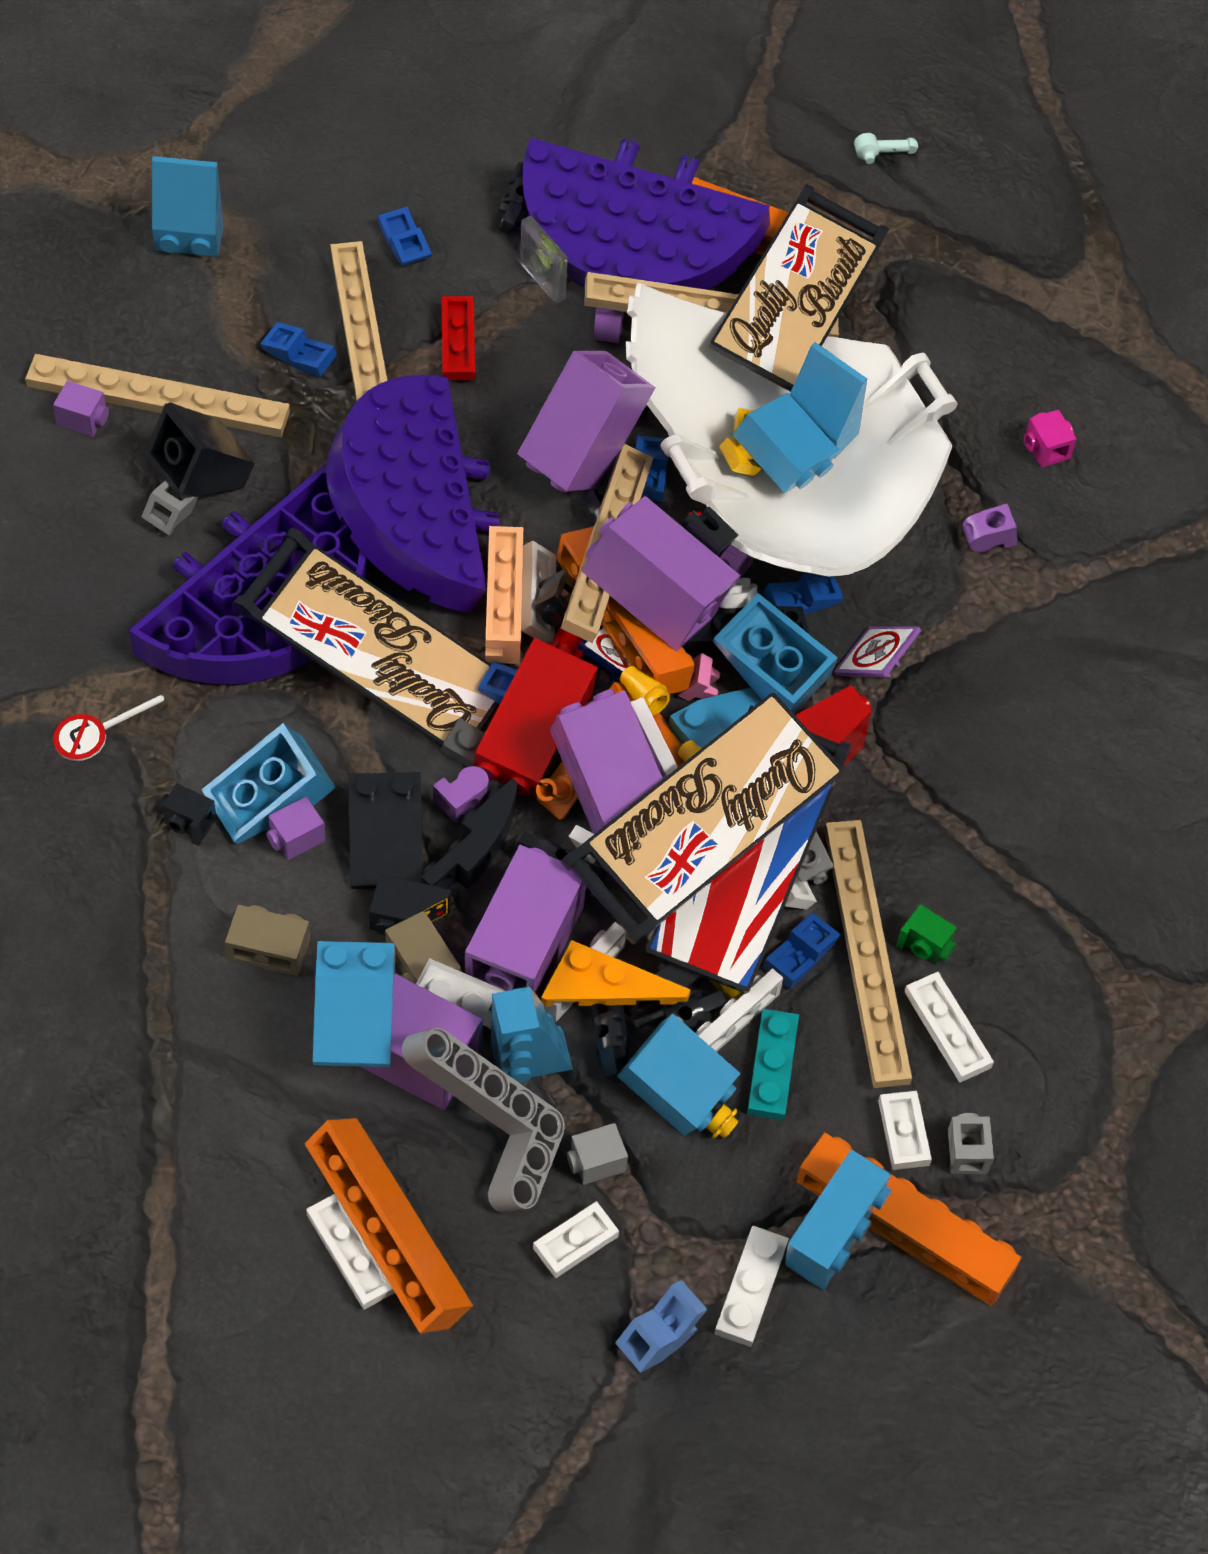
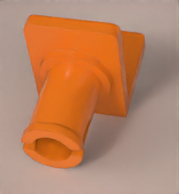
M562 761L550 779L545 778L540 781L545 785L537 784L536 786L537 801L558 819H564L578 800V796Z

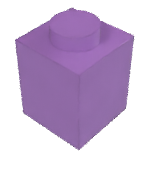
M70 381L65 383L53 404L57 426L94 437L99 426H103L106 423L109 414L104 392Z
M307 797L268 816L270 830L267 832L268 840L274 850L278 851L281 849L287 860L326 841L324 822Z

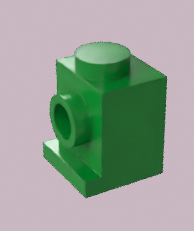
M920 904L900 930L896 947L903 950L907 946L919 958L928 959L937 965L940 959L946 962L955 950L957 943L953 939L957 927Z

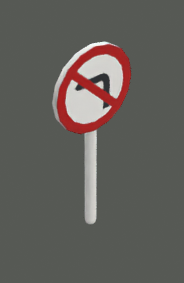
M162 695L157 696L104 723L88 714L69 716L60 722L54 731L53 743L55 749L62 757L71 761L90 759L98 754L105 745L106 729L163 702L164 697Z

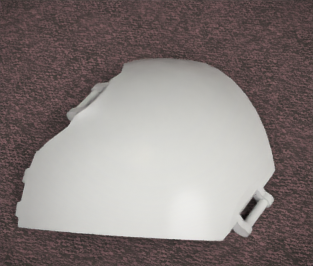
M637 283L635 296L629 295L627 313L632 317L631 341H626V359L631 362L634 372L656 387L647 402V406L668 432L669 437L661 443L663 452L666 456L671 457L687 484L686 491L690 498L706 504L707 507L710 506L739 535L731 545L747 555L779 567L828 577L849 575L863 570L888 554L918 520L937 486L952 449L950 440L937 420L943 415L954 411L958 403L951 394H947L930 368L931 362L925 353L912 355L901 365L887 345L828 336L822 347L868 379L859 434L835 459L833 458L831 462L834 466L828 473L821 478L815 475L813 480L802 489L796 486L784 493L763 469L755 477L732 471L719 446L726 438L734 439L732 435L734 433V418L738 408L754 411L787 392L790 395L791 392L709 348L711 339L727 313L684 301L644 284ZM918 373L935 398V401L927 408L909 382Z

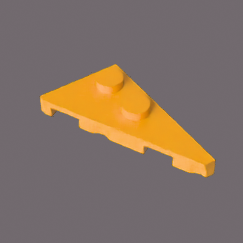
M571 940L541 997V1002L546 1007L553 1006V1002H578L579 1006H591L596 1003L604 1005H636V1001L660 1000V1004H676L677 1002H687L691 989Z

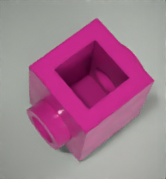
M1059 409L1049 413H1039L1030 418L1026 433L1024 434L1025 446L1029 452L1034 454L1041 468L1071 459L1077 440L1071 423L1064 419Z

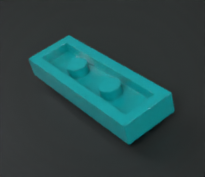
M762 1009L747 1115L784 1121L799 1014Z

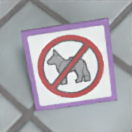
M869 626L833 673L835 676L891 677L889 672L893 667L899 666V659L922 630L920 627Z

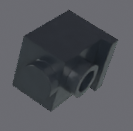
M565 569L539 582L538 587L541 590L535 603V607L542 615V620L550 626H555L557 629L562 625L576 582ZM563 588L569 593L565 597L561 595Z
M177 783L170 794L166 793L161 798L157 807V812L164 815L165 824L171 830L179 834L187 833L191 835L192 843L197 846L201 844L217 819L214 800Z

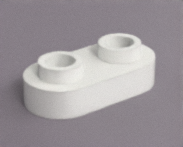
M739 578L720 608L744 607L757 594V585L751 584L750 578Z

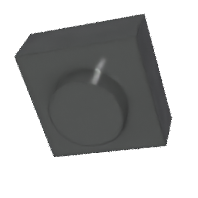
M459 718L440 750L465 766H472L475 752L485 733Z

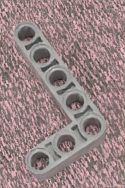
M432 1028L407 1036L403 1041L402 1054L405 1061L411 1067L510 1135L489 1187L488 1198L491 1206L500 1213L533 1207L538 1201L564 1134L565 1123L562 1114L441 1028Z

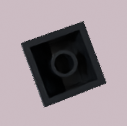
M171 402L165 403L144 453L179 499L242 489L245 487L255 465L254 461L219 419Z

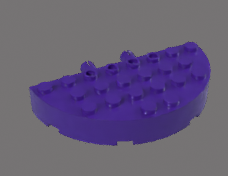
M530 138L523 163V189L532 231L537 242L540 236L552 242L559 259V263L555 264V267L562 269L567 275L572 277V281L584 288L587 272L708 290L733 275L737 271V267L747 257L753 255L770 226L769 205L692 184L695 173L700 165L699 161L694 157H691L688 164V156H681L674 178L632 167L640 150V145L634 140H631L628 147L629 139H622L615 160L611 161Z
M412 375L387 380L371 388L358 399L334 436L332 446L328 452L326 466L327 485L332 504L339 520L344 519L352 531L350 535L352 541L386 576L408 591L415 588L430 596L429 601L434 604L465 613H470L487 591L476 530L489 533V526H499L500 518H498L499 514L497 512L472 508L466 477L485 481L489 475V461L462 456L447 377Z
M325 465L319 468L255 524H250L236 511L230 513L234 520L227 515L223 520L222 529L234 536L236 540L205 566L195 560L188 552L182 553V557L186 560L184 561L179 556L174 562L173 569L188 579V581L129 630L133 654L147 664L168 674L195 682L210 684H241L266 680L286 674L310 662L312 659L254 620L238 614L233 609L232 604L239 595L245 594L284 543L283 537L290 528L301 531L311 543L367 580V557L350 538L352 531L345 520H339L335 512L327 485ZM298 550L293 552L255 602V605L260 610H263L305 555L304 552Z

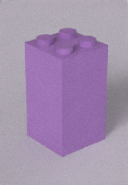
M573 351L517 454L527 461L526 466L529 469L546 475L551 479V485L562 492L599 489L656 387L607 351Z
M646 496L634 505L629 502L620 511L616 520L610 517L603 524L598 532L602 537L600 540L595 541L587 550L585 556L588 560L581 570L675 651L680 649L713 619L741 576Z
M609 689L593 697L594 701L582 707L581 703L577 702L560 710L561 714L555 717L556 720L549 729L593 834L597 833L663 780L625 690L615 694L613 689Z
M519 845L465 951V974L505 991L531 987L537 997L540 998L584 908L586 885L572 869L568 871L561 864L560 860L548 856L541 849L527 848Z
M395 974L390 1067L362 1068L445 1111L453 1095L405 1061L402 1054L403 1041L410 1034L432 1028H441L480 1055L482 1052L483 1019Z

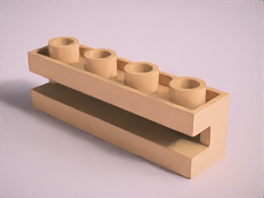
M489 526L485 660L489 663L494 661L500 664H520L523 527Z

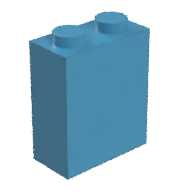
M788 392L749 413L732 434L784 493L796 486L799 489L804 488L813 480L815 475L819 478L824 476L834 466L831 461L840 451Z
M671 1014L658 1025L617 1077L683 1136H686L695 1129L701 1132L706 1128L715 1116L711 1110L717 1102L722 1105L731 1097L736 1090L733 1082L741 1073L677 1016Z

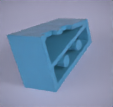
M531 987L492 994L491 1048L496 1067L519 1083H524L530 1080L531 1077L573 1070L563 1029L560 1026H556L551 1013H546L543 1003Z
M851 1149L789 1241L785 1266L817 1287L825 1290L835 1272L839 1273L846 1264L851 1254L848 1251L854 1241H860L871 1224L868 1218L875 1207L881 1210L892 1192L888 1188L891 1174Z

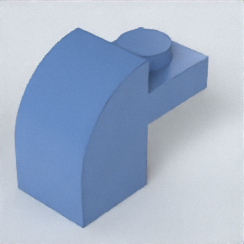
M680 1280L671 1285L654 1309L634 1318L616 1341V1344L641 1373L659 1364L680 1348L696 1332L695 1324L703 1316L707 1308L688 1286Z

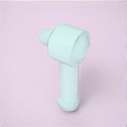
M863 133L855 139L854 146L858 158L865 160L867 164H872L879 152H907L908 154H913L918 149V142L914 138H908L907 140H877L874 134Z

